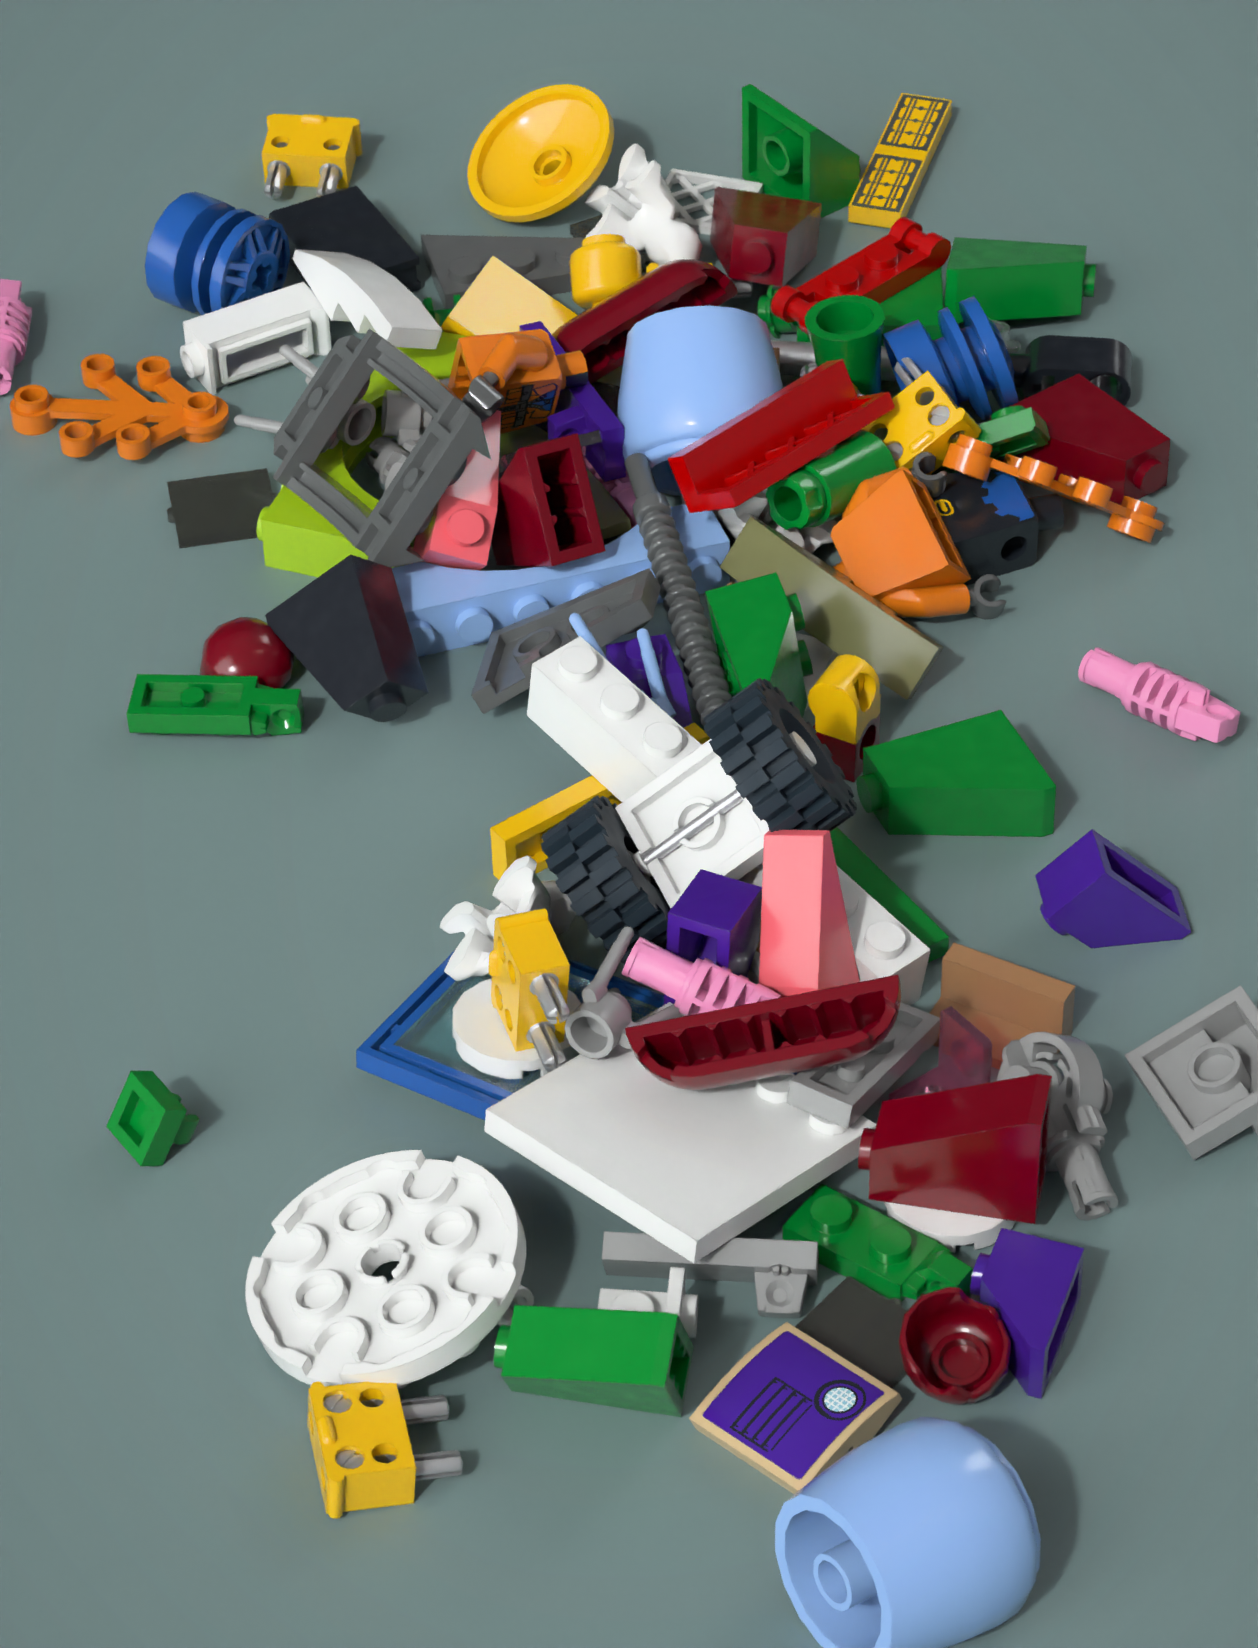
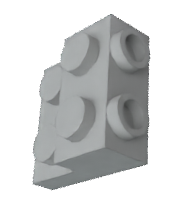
M1241 985L1125 1054L1132 1071L1193 1160L1250 1126L1258 1136V1007L1255 1006Z

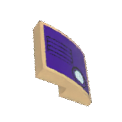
M785 1322L755 1345L737 1362L705 1397L689 1419L697 1431L795 1494L846 1455L848 1451L871 1440L902 1398L892 1388L790 1323Z

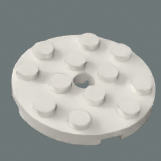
M404 1150L371 1156L344 1166L321 1178L294 1198L271 1223L276 1233L266 1246L262 1256H252L246 1279L245 1299L251 1324L266 1352L281 1369L297 1380L309 1385L314 1382H321L324 1386L358 1382L397 1383L399 1390L411 1382L443 1369L459 1358L470 1355L477 1349L480 1341L496 1326L513 1301L521 1283L526 1261L524 1229L513 1202L503 1185L493 1174L469 1159L458 1155L454 1162L425 1159L422 1150ZM390 1261H400L398 1266L391 1272L394 1278L391 1281L387 1282L385 1276H372L376 1268Z

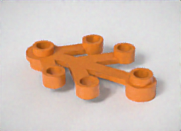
M92 354L85 357L81 362L83 384L86 387L98 389L110 400L53 398L43 386L26 385L15 392L14 398L10 402L13 428L23 435L35 436L47 433L56 426L58 419L102 420L93 425L84 421H72L64 424L59 430L61 451L69 457H84L91 454L95 447L116 438L117 452L120 457L127 460L142 459L148 456L152 449L179 436L195 443L213 441L223 434L225 425L229 420V410L227 403L223 399L208 392L191 393L171 377L169 361L161 356L145 357L136 365L139 387L145 391L156 392L168 403L150 402L116 375L114 359L107 354ZM147 422L158 423L150 428L143 425Z
M963 434L959 435L956 444L950 443L942 463L944 467L985 482L992 468L1016 477L1021 482L1110 513L1111 516L1106 526L1107 528L1144 542L1151 543L1155 531L1162 532L1165 524L1154 519L1158 509L1155 506L1128 496H1124L1121 505L1109 501L1113 488L1080 476L1079 479L1060 474L1058 481L1053 480L1058 469L1057 467L1024 456L1022 459L1006 453L1004 461H998L989 457L993 448L992 445Z

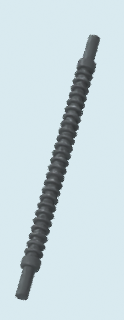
M634 453L625 460L627 474L636 498L633 504V514L639 526V533L644 538L643 545L648 550L647 557L651 562V570L661 587L659 595L663 599L664 609L668 612L667 620L672 625L671 632L675 637V645L680 650L679 657L684 663V672L688 676V684L692 688V697L696 701V710L701 715L700 722L704 727L706 725L703 721L704 718L733 696L729 692L728 682L724 679L725 671L720 666L721 659L716 653V645L712 641V632L708 628V620L704 616V608L699 603L700 595L696 591L695 581L691 578L692 571L687 565L688 559L683 553L684 546L679 541L680 534L675 528L676 522L672 517L669 501L665 495L658 492L647 456L643 453Z

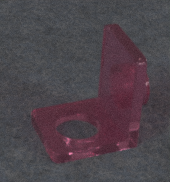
M952 1006L945 1008L940 1012L938 1066L891 1092L889 1100L991 1082L992 1043L990 1039Z

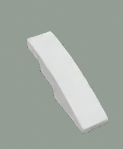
M295 249L293 261L331 320L349 321L358 333L366 334L371 329L395 347L436 349L443 330L421 301L396 277L368 260L346 253Z

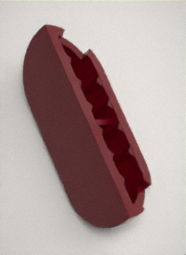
M694 259L673 260L653 269L560 326L552 336L566 353L581 351L583 353L588 369V381L592 384L623 365L627 334L638 321L655 313L680 307L719 306L736 296L738 291L735 284L722 271L709 263Z
M893 975L627 1027L625 1031L636 1058L655 1078L667 1085L685 1090L712 1089L846 1063L867 1055L884 1041L894 1027L901 1005V984L899 975Z

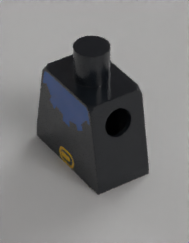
M997 470L990 471L986 482L960 472L948 473L944 492L938 497L932 498L971 577L970 580L963 583L966 586L976 583L981 576L986 574H992L997 577L1032 566L1037 560L1038 532L1059 529L1064 525L1063 506L1057 493L1028 498L1018 478Z

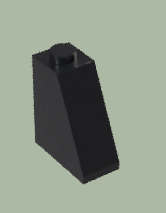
M350 554L265 615L267 623L274 633L343 711L368 717L377 722L391 721L402 716L407 711L408 706L428 693L391 567Z

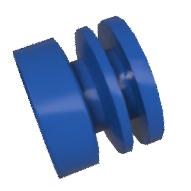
M196 191L182 194L167 206L156 222L150 237L145 260L147 285L155 298L192 313L199 312L200 315L282 289L287 277L290 259L288 236L282 224L270 218L256 215L242 208L236 209L221 200Z
M974 296L959 302L960 313L965 326L962 329L959 328L948 307L937 311L942 337L934 341L919 320L910 322L882 335L889 362L901 391L906 388V385L894 368L896 363L899 362L911 379L915 381L916 379L901 360L902 358L909 357L922 374L927 370L932 374L958 408H960L959 403L968 400L982 421L989 419L990 415H992L986 392L991 390L1001 409L1019 402L1014 384L1015 372L1006 345L997 326L984 313L980 303Z

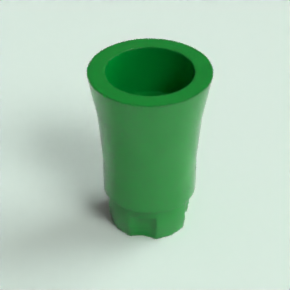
M840 295L816 303L808 310L805 316V325L817 366L819 367L827 361L843 359L851 381L861 394L864 395L882 393L881 344L885 321L883 307L875 300L864 296Z
M865 430L857 431L769 486L766 491V498L770 506V516L785 530L794 527L799 529L817 527L835 518L842 517L854 492L863 480L896 469V464L890 450L873 433Z

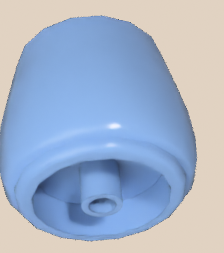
M706 305L680 307L655 313L638 321L628 332L618 397V419L624 426L623 456L625 460L634 453H643L647 456L658 492L669 495H682L667 458L783 388L766 323L757 315L744 310Z
M919 1417L899 1424L854 1448L785 1501L775 1522V1553L783 1585L799 1618L823 1648L951 1647L991 1630L1017 1614L1036 1582V1574L1040 1568L1041 1536L1033 1504L1016 1470L994 1443L972 1427L936 1417Z

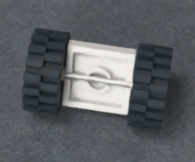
M758 678L708 714L703 721L706 723L704 725L705 733L711 739L619 805L616 803L611 805L608 798L596 796L542 835L541 839L544 841L541 843L542 851L549 857L545 861L549 870L558 878L555 881L561 893L567 894L572 902L570 907L578 917L582 916L587 922V929L595 939L600 937L603 940L605 949L609 952L612 944L616 941L624 927L628 926L634 930V936L621 960L623 964L626 963L633 946L640 936L666 949L668 912L700 869L738 880L763 862L764 834L769 830L770 832L778 830L832 831L856 814L857 803L852 799L854 794L851 787L844 782L846 777L843 771L832 760V753L826 744L820 742L816 736V730L809 721L805 722L801 717L800 710L792 701L788 703L784 693L777 687L773 688L770 681Z

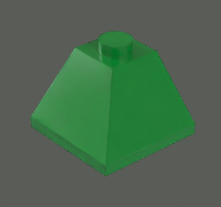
M752 84L742 87V178L746 181L763 183V192L768 195L822 203L820 219L849 206L859 185L860 156Z

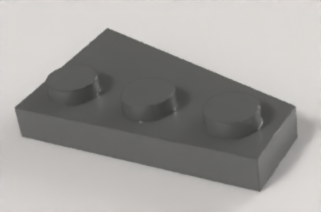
M421 235V248L444 309H451L454 307L453 295L460 294L463 296L492 256L499 259L548 295L571 292L570 257L576 249L582 247V240L585 238Z
M650 568L492 632L471 694L481 712L485 714L529 689L532 664L578 638L569 621L572 613L580 614L600 648L622 635L631 634L643 628L654 616L661 589Z

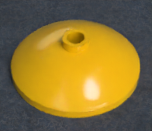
M570 84L543 87L527 93L510 103L485 127L471 152L467 178L474 199L489 215L508 222H528L542 219L572 205L596 182L611 154L614 141V124L608 108L592 91Z

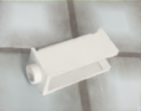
M303 281L183 321L185 345L180 347V357L190 378L196 377L210 394L215 395L217 394L216 388L290 364L291 362L281 355L279 351L282 345L290 346L305 358L313 355L327 356L332 349L329 316L316 295Z

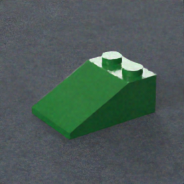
M777 572L705 591L716 653L721 659L720 666L725 671L724 679L729 684L731 695L735 696L758 678L770 681L773 688L777 687L784 693L788 703L791 701L800 710L801 717L803 718L807 706L803 677L813 675V668L804 639L797 641L796 631L805 629L804 616L797 594L794 593L786 596Z

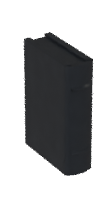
M357 185L270 212L269 218L282 224L288 236L290 264L306 283L307 281L292 259L295 249L346 253L374 263L396 277L410 292L421 289V282L417 279L416 265L420 264L418 255Z

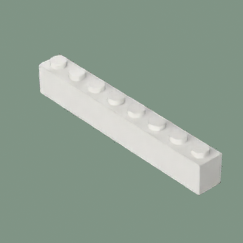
M581 636L532 664L527 716L621 802H624L702 745ZM763 862L738 880L762 887ZM837 866L860 982L899 975L901 1002L911 1006L920 1000L931 949Z

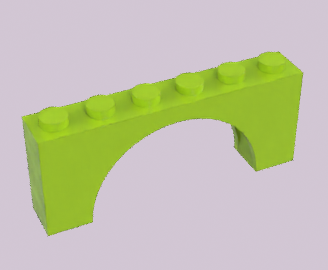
M442 331L436 349L396 348L438 380L450 378L458 338L467 336ZM376 370L371 374L369 387L362 400L372 404L376 410L374 427L369 436L363 442L354 446L339 440L333 449H328L326 452L319 454L313 463L350 491L371 510L375 508L379 500L364 491L353 480L351 474L359 462L366 456V452L369 453L373 450L369 447L370 443L376 438L382 437L381 413L385 390L401 391L400 388ZM283 484L272 504L265 506L259 515L257 538L263 541L264 561L267 567L319 577L350 554L366 560L369 558L364 552L355 548L320 513ZM415 537L410 543L412 548L414 547Z

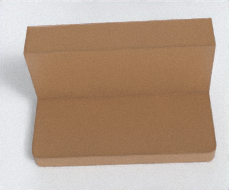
M954 942L942 958L941 997L929 1013L941 1018L937 1041L933 1046L1000 1069L1003 1062V1048L1012 1040H1020L1022 1037L1034 1032H1049L1071 1036L1075 985Z

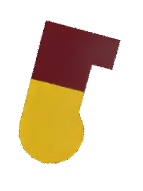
M849 654L840 655L832 661L810 689L808 703L815 716L813 728L817 732L816 736L822 744H826L833 756L831 758L843 771L846 777L845 780L855 782L863 772V748L880 743L881 694L879 678L874 668L864 659Z

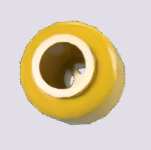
M600 234L587 237L582 240V247L576 249L571 254L569 261L572 299L579 307L584 309L591 308L642 277L640 253L633 245L627 244L625 238L621 235Z

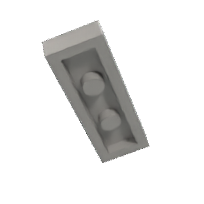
M901 1002L894 1027L878 1047L867 1055L853 1061L800 1071L790 1081L786 1103L848 1129L918 1060L924 1051L928 1050L937 1041L941 1018Z
M604 1231L602 1261L606 1275L669 1278L670 1267H684L685 1279L753 1282L756 1288L758 1315L763 1317L800 1318L807 1285L818 1286L819 1253L818 1242L733 1238L696 1263H692L646 1233Z

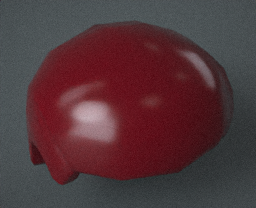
M239 617L218 625L205 640L200 675L258 676L260 685L282 689L291 678L294 654L274 633L267 622L252 617Z
M947 1287L921 1295L904 1314L899 1337V1349L904 1370L914 1385L925 1395L953 1405L974 1404L989 1397L1007 1376L1012 1342L1003 1321L999 1319V1314L995 1307L984 1305L967 1297L961 1288Z

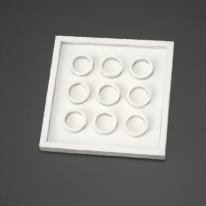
M669 1002V1003L663 1005L662 1007L658 1008L657 1010H655V1011L651 1012L650 1014L646 1015L645 1017L639 1019V1020L636 1021L635 1023H638V1022H640L641 1020H643V1019H645V1018H647V1017H649V1016H651V1015H653V1014H655V1013H657V1012H659V1011H661V1010L667 1008L668 1006L672 1005V1003ZM617 1044L607 1056L599 1059L588 1058L580 1054L487 1108L484 1132L687 1260L696 1263L859 1156L863 1129H876L877 1124L861 1115L847 1129L787 1104L790 1081L795 1076L793 1073L705 1090L676 1088L665 1084L651 1075L638 1061L632 1048L627 1049Z

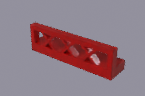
M843 359L827 361L667 459L689 513L734 508L893 410L895 406L889 392L857 396Z

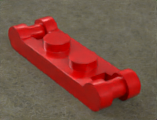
M908 217L899 218L891 227L889 234L797 288L790 285L781 287L772 299L771 312L774 316L785 322H798L801 331L808 334L805 316L808 310L816 303L840 295H858L873 299L880 304L944 265L951 252V242L935 232L924 233L922 226Z

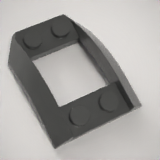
M369 329L362 340L351 334L336 341L274 437V455L282 459L283 462L273 478L289 488L320 513L355 548L364 552L369 557L367 560L392 568L425 561L410 546V543L415 536L420 535L428 527L433 516V508L447 487L454 484L461 477L466 467L467 457L472 449L489 459L491 457L480 417L427 370L379 334ZM376 370L417 402L433 419L375 508L371 510L350 491L313 463L319 454L326 452L331 447L337 436L339 423L350 406L363 398L369 387L370 376Z

